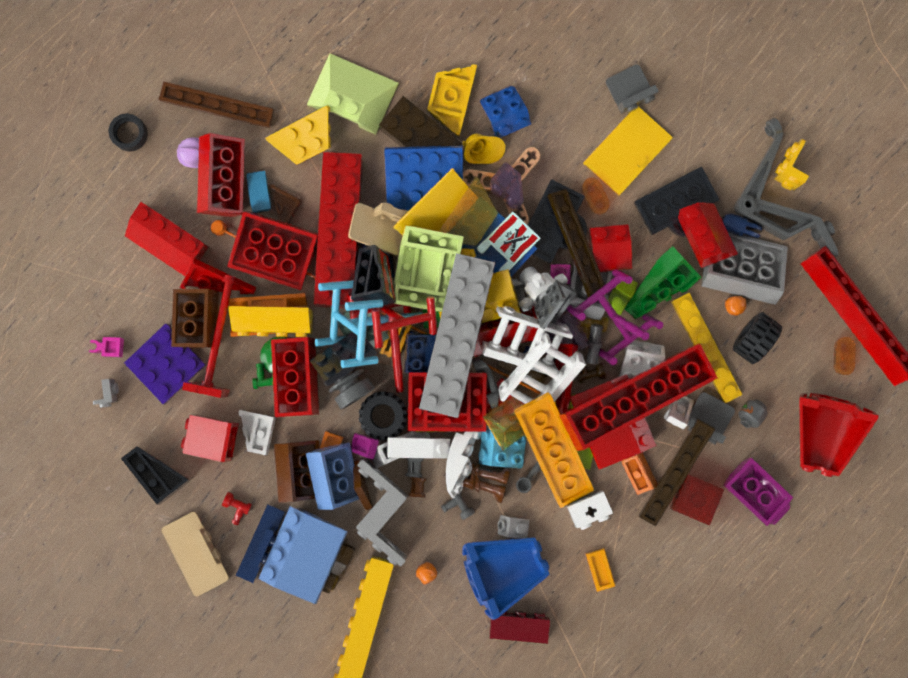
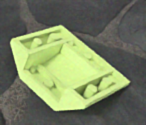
M329 54L307 105L317 110L329 105L331 113L355 122L359 128L376 135L379 130V124L387 112L399 83L333 54Z
M406 226L399 248L393 283L396 303L394 304L427 309L426 298L433 296L435 298V310L442 312L456 253L461 254L464 236Z

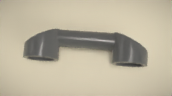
M479 357L473 358L472 362L476 372L480 373L483 371V373H487V383L491 393L486 396L491 408L494 409L499 404V390L490 367Z
M538 461L526 478L522 477L517 480L516 488L519 492L528 493L531 491L532 481L541 470Z

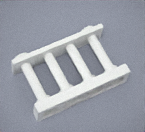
M497 306L496 310L499 317H502L493 340L490 342L483 341L481 350L484 356L518 366L534 347L536 340L544 335L545 331L555 334L551 347L558 350L563 337L572 339L573 335L565 324L558 323L556 325L549 323L545 329H542L537 318L515 312L513 308L504 306V308ZM509 320L519 322L520 324L511 346L508 348L502 347L500 342ZM527 326L538 328L529 351L526 353L519 352L517 349ZM547 354L543 359H539L540 362L558 371L554 364L553 356ZM532 367V369H531V370H534V371L543 373L542 371L538 370V369L535 368V367Z
M545 333L536 340L534 347L507 380L500 384L498 389L500 400L504 402L509 395L525 404L534 400L515 389L523 381L541 392L538 397L549 392L555 401L586 365L583 355L577 351L570 357L551 347L549 335ZM546 352L565 363V365L556 371L540 362L539 359ZM532 367H535L553 379L549 384L544 385L528 376L527 373Z

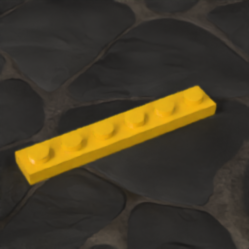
M690 293L673 300L671 303L693 345L701 344L718 379L712 382L722 401L727 403L741 396L742 393Z

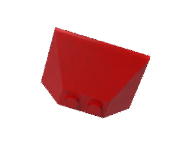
M409 372L408 431L486 432L487 373H469L460 414L456 418L419 409L427 373Z

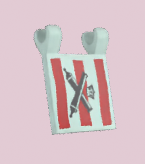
M512 212L477 247V250L483 254L492 245L508 260L499 271L506 269L510 271L541 238Z

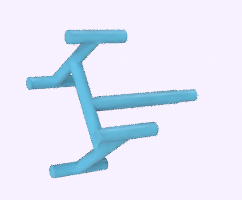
M354 280L319 283L318 285L319 291L333 290L330 337L315 339V345H333L346 337L338 336V322H341L358 335L356 358L341 360L342 368L378 364L379 361L377 356L364 357L366 328L373 325L372 316L367 317L368 309L383 307V300L346 302V311L360 310L359 318L348 319L339 312L341 289L353 288ZM422 312L400 313L405 318L423 314ZM380 316L381 323L389 322V316Z

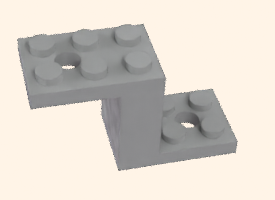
M364 458L357 465L360 467L358 471L366 478L370 476L375 480L373 484L379 490L385 489L387 492L357 525V533L366 540L368 538L373 542L372 546L381 553L383 551L387 554V560L394 566L398 564L401 567L406 561L407 555L379 530L403 504L408 494L369 460Z

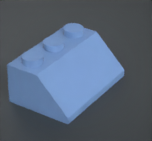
M350 442L306 453L318 510H332L359 500L354 490V461Z

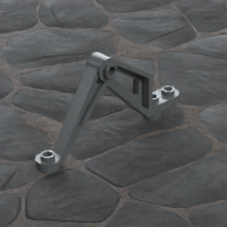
M772 118L766 122L764 129L766 134L774 140L735 202L734 210L737 215L747 218L748 221L761 226L762 229L781 240H785L810 227L811 236L818 242L820 249L826 245L832 255L837 257L838 249L831 237L835 234V229L830 221L823 222L821 217L760 199L784 134L780 122L776 118ZM761 210L796 221L797 224L785 229L760 215L759 212Z

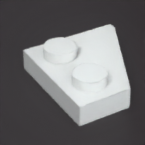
M239 410V416H241L243 423V435L246 437L247 451L268 455L276 417Z

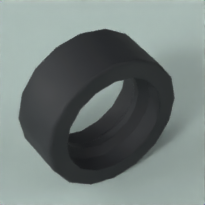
M129 113L116 116L111 121L108 129L112 143L121 150L128 152L140 149L145 144L148 136L147 127L144 122L137 116ZM125 122H133L139 128L138 137L131 143H123L117 135L119 127Z

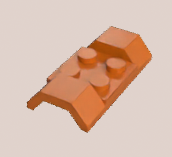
M305 293L230 298L229 306L308 308ZM231 329V337H238V332H233ZM249 333V336L257 335V333Z

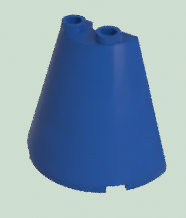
M536 538L472 542L463 546L462 554L463 556L466 555L467 558L463 562L469 583L480 606L485 605L487 609L485 613L490 619L495 620L550 575L548 571L549 564L546 559L542 560L540 556L542 547L539 541H536Z

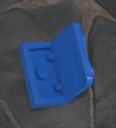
M514 86L505 88L480 100L481 106L491 122L495 137L501 138L531 125L528 109Z

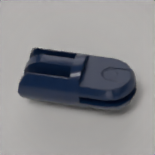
M727 214L722 217L725 228L729 233L738 236L745 234L755 238L761 236L756 232L745 229L748 227L757 231H763L761 226L747 222L748 219L736 214Z

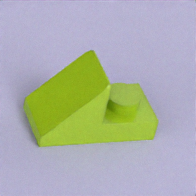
M633 280L630 284L622 281L611 291L608 301L617 314L621 315L629 299L633 297L638 285L636 281Z

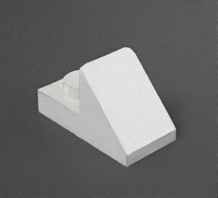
M684 396L671 403L664 415V419L684 430L688 424L694 400Z

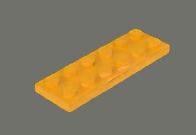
M547 392L515 409V415L558 506L562 508L594 491L574 444L559 417V411L551 394Z

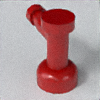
M227 492L221 505L225 508H228L230 505L237 508L231 522L234 525H239L243 514L247 515L252 506L251 503L246 504L234 499V495L230 492Z

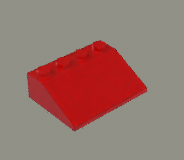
M243 211L227 267L302 290L317 247L318 233L254 212Z
M624 374L571 396L570 401L573 408L629 379L628 375ZM643 418L592 445L590 449L598 469H602L657 445L646 419Z

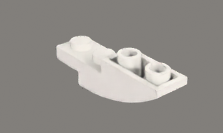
M456 432L452 441L446 465V485L448 493L454 499L462 491L465 477H468L471 473L472 464L468 457L471 456L474 449L473 445L476 439L480 438L482 432H465L464 435Z

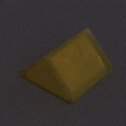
M510 397L483 416L502 450H505L525 435L514 412L515 409L524 404L514 397Z

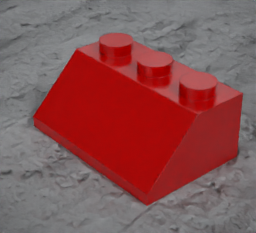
M698 202L680 209L678 220L701 268L738 254L714 203Z

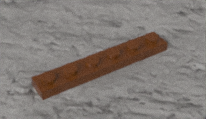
M164 81L158 99L160 102L270 129L274 109Z

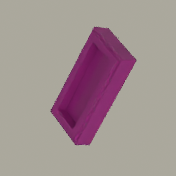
M355 433L351 444V452L374 459L379 440Z

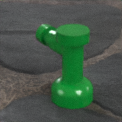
M256 364L257 378L252 379L253 388L259 389V387L273 385V375L272 378H265L264 364Z

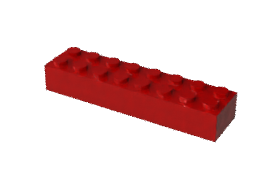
M323 152L314 305L316 307L332 308L333 290L319 291V283L351 281L355 277L358 242L350 239L348 234L355 205L361 202L362 154ZM352 288L341 289L340 308L345 309V303L348 302V295L352 294Z
M699 343L564 412L559 417L576 450H585L718 379Z

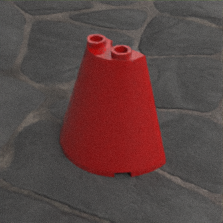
M806 393L800 394L799 429L800 467H802V470L807 472L820 470L821 474L827 477H832L833 475L840 476L878 420L879 415L866 407L861 410L856 403L837 397L810 393V396H807Z

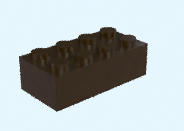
M404 96L379 124L380 130L400 147L462 146L460 141Z

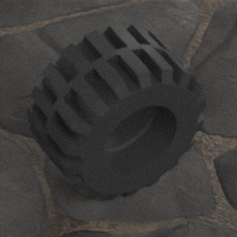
M761 312L754 316L738 335L733 345V351L753 365L765 357L781 335L783 326L764 312Z
M390 392L373 393L362 402L359 409L361 428L368 436L374 439L388 440V438H394L403 431L407 424L408 414L404 402L397 395ZM386 404L394 410L395 419L390 426L379 427L374 423L372 413L378 405Z

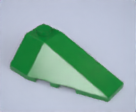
M672 246L657 260L624 309L636 320L655 309L658 303L664 300L666 302L671 300L672 295L687 291L702 277Z

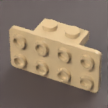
M357 203L354 208L348 236L350 239L368 246L376 245L382 251L398 257L403 236L393 226L408 211L397 209L390 203H381L375 209L362 203Z
M191 512L162 528V533L194 596H200L229 580V575L220 559L221 555L218 549L214 548L211 542L212 537L205 530L196 512Z

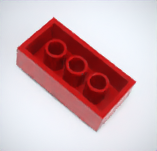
M208 133L199 137L197 213L235 217L243 214L245 139Z

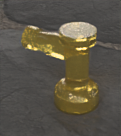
M602 317L600 320L587 318L580 320V327H583L582 341L587 342L589 340L591 324L603 325L602 332H607L608 317Z

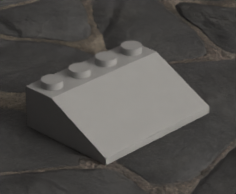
M728 232L738 254L704 267L701 286L776 305L784 293L788 247Z

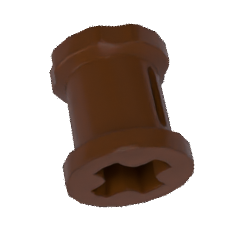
M410 477L411 492L408 493V496L425 498L424 484L427 478Z

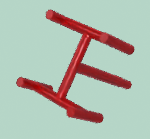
M351 294L348 295V302H354L351 299ZM433 296L426 298L427 313L405 318L391 308L402 306L394 303L383 305L380 308L368 309V313H372L375 348L383 347L382 332L390 330L393 371L397 393L404 391L398 328L428 321L429 333L431 335L437 334L435 298ZM403 305L404 313H411V306ZM350 310V319L358 318L360 310ZM380 311L389 316V322L381 323Z

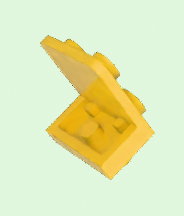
M801 139L799 142L795 141L792 147H788L784 154L786 159L775 170L777 175L774 180L780 182L785 189L795 190L806 183L809 177L807 174L792 167L806 142L804 139Z

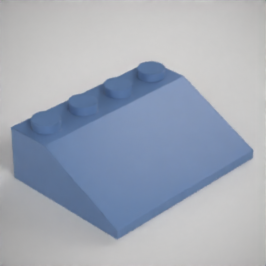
M290 506L259 579L277 589L317 604L348 531L302 508Z

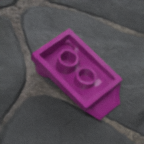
M751 457L740 463L727 477L723 485L728 492L732 493L766 526L769 524L776 525L790 509V501L793 499Z

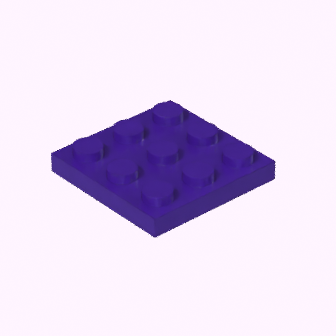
M167 323L124 362L162 404H166L182 389L183 382H189L206 366L191 348L171 347L172 328Z

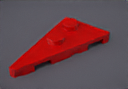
M194 259L179 288L186 289L187 286L198 287V289H211L223 292L225 282L222 281V278L229 274ZM236 278L237 284H233L232 290H238L240 294L255 293V286Z

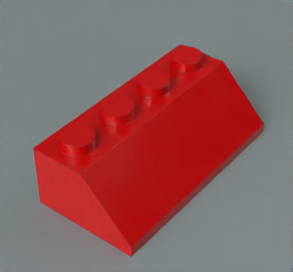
M142 202L139 203L131 215L125 232V237L184 276L194 259L200 261L209 246Z
M534 306L528 311H523L520 308L521 314L537 318ZM501 318L481 323L473 357L483 354L481 345L483 341L490 342L493 340ZM509 320L500 342L502 347L511 346L519 327V322ZM527 326L520 343L532 342L538 328Z
M301 337L271 340L275 417L319 415L317 371L310 362L311 359L316 357L315 338Z

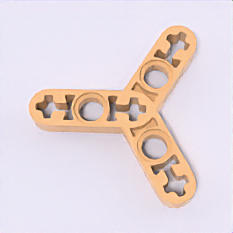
M535 147L527 148L504 175L473 169L465 170L463 172V181L469 188L501 193L508 215L511 212L522 209V211H519V215L521 218H525L523 222L528 225L529 217L518 190V185L538 163L540 152ZM527 153H535L536 160L531 159L526 165L524 162L528 159ZM522 166L525 173L518 176L514 173V168ZM472 174L473 178L478 179V175H482L480 185H477L478 181L476 180L467 183V179L464 178ZM509 174H511L514 179L518 180V182H516L515 180L511 182V189L503 188V182L507 183L511 179V176H508ZM491 177L494 180V184L490 187L485 186L483 183L484 178ZM509 199H518V207H510L508 204Z

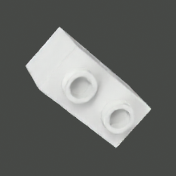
M602 490L566 505L575 527L581 528V530L592 526L591 523L596 520L599 522L605 521L610 518V514H613ZM589 506L592 509L595 508V510L592 511L593 515L591 516L588 513H585L588 511Z

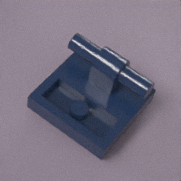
M417 331L406 333L405 373H428L437 334H417Z

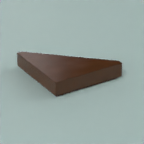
M270 184L269 187L279 221L289 224L302 201Z
M360 460L354 461L353 467L354 490L363 507L369 510L373 507L365 477L358 471L360 467L357 465Z

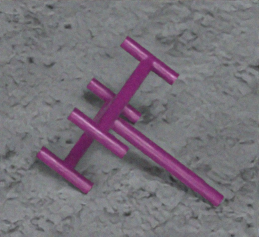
M617 269L612 272L615 278L575 308L572 305H568L566 308L570 314L579 320H584L586 315L583 312L595 302L599 301L624 336V339L608 352L604 349L599 351V356L611 365L617 363V359L614 356L638 337L647 340L649 333L646 331L652 326L658 329L663 328V322L649 314L642 316V319L646 322L639 327L616 313L605 295L622 281L627 284L633 281L631 276Z

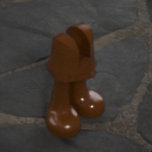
M471 463V473L468 479H464L463 486L472 491L475 489L478 493L480 489L487 491L495 496V500L498 503H502L506 486L481 481L479 477L507 485L511 468L505 467L501 471H492Z

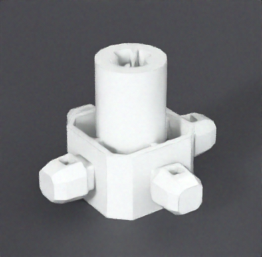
M534 267L524 269L519 279L525 285L524 290L527 298L525 297L519 302L520 308L523 311H528L532 306L535 307L537 302L544 298L546 290L550 285H553L556 280L567 284V277L564 274H559L553 279L548 273H538Z

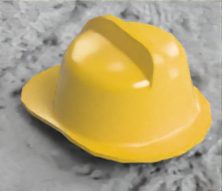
M476 133L462 142L464 157L469 163H495L505 153V143L499 137L484 136Z

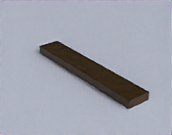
M567 189L550 193L548 199L589 298L602 288L605 283Z
M697 418L639 514L641 519L654 526L658 524L714 433L715 427Z

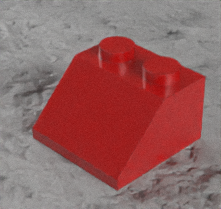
M628 224L590 228L589 246L600 272L613 271L615 269H632V246Z

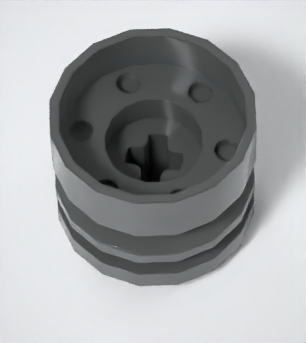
M363 369L356 372L352 370L334 382L335 385L329 389L330 393L337 390L340 391V394L334 400L341 410L375 389L369 378L359 380L358 377L364 372Z

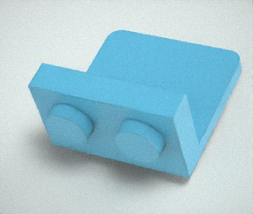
M486 426V432L481 433L478 464L521 469L524 463L526 436L523 430Z

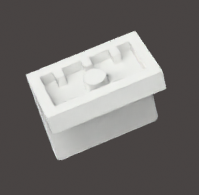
M634 340L625 347V357L619 376L627 374L628 378H631L664 361V346Z

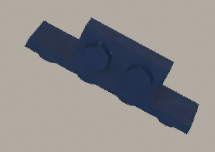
M267 504L235 576L254 583L261 565H265L269 556L267 553L269 547H273L277 537L275 534L285 511Z

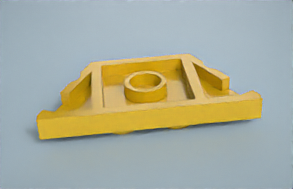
M475 64L471 65V67L456 68L448 72L436 73L427 108L431 115L459 137L477 69Z
M329 105L273 133L265 139L296 165L330 149Z

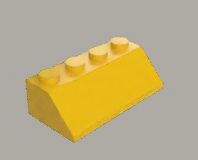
M509 269L493 273L481 323L502 318L499 317L496 310L497 306L502 308L508 306L513 308L515 312L520 313L519 300Z
M229 306L231 329L233 332H238L237 336H249V333H257V336L269 337V333H276V337H288L289 333L296 334V337H307V334H313V311L310 308Z

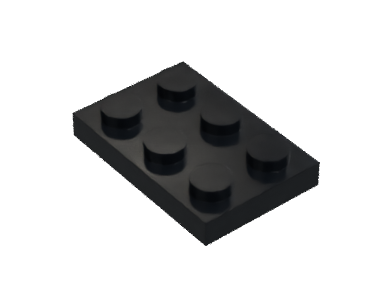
M351 332L310 360L327 386H330L358 367H341V360L356 358L358 335L354 332ZM366 338L364 357L375 356L377 352Z

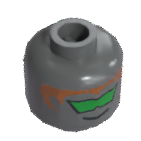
M757 399L748 400L738 412L740 423L746 428H758L768 415L766 405Z

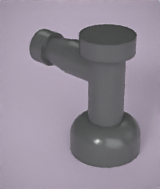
M462 492L456 495L455 499L452 498V500L443 504L441 508L445 513L458 505L462 511L460 517L464 520L476 512L472 507L468 508L461 496Z

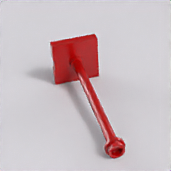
M225 275L222 278L225 286L204 381L202 380V383L183 382L182 390L218 398L229 396L230 389L213 386L214 383L212 382L232 286L237 284L236 277Z

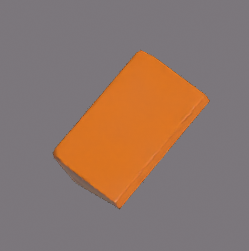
M643 452L621 461L637 495L652 490L657 486V481Z

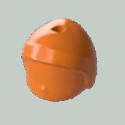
M742 296L729 297L725 300L726 311L734 316L741 315L746 310V299Z
M430 562L421 564L416 570V577L424 585L436 579L438 574L435 566Z

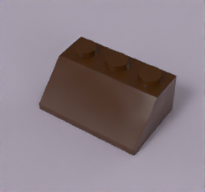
M173 289L171 347L211 348L218 318L219 291L211 289Z
M319 440L274 444L279 502L316 499L306 453L319 449Z

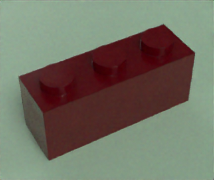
M506 611L495 620L490 619L489 639L548 644L550 619L544 613L526 615L524 611H515V614L507 613Z

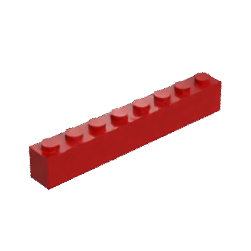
M826 245L808 256L800 264L893 386L907 381L908 352Z

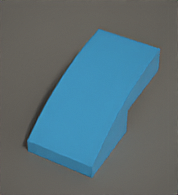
M259 171L246 174L252 212L271 211L266 172Z

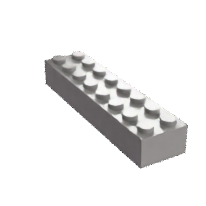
M456 253L419 409L456 418L459 417L495 262Z

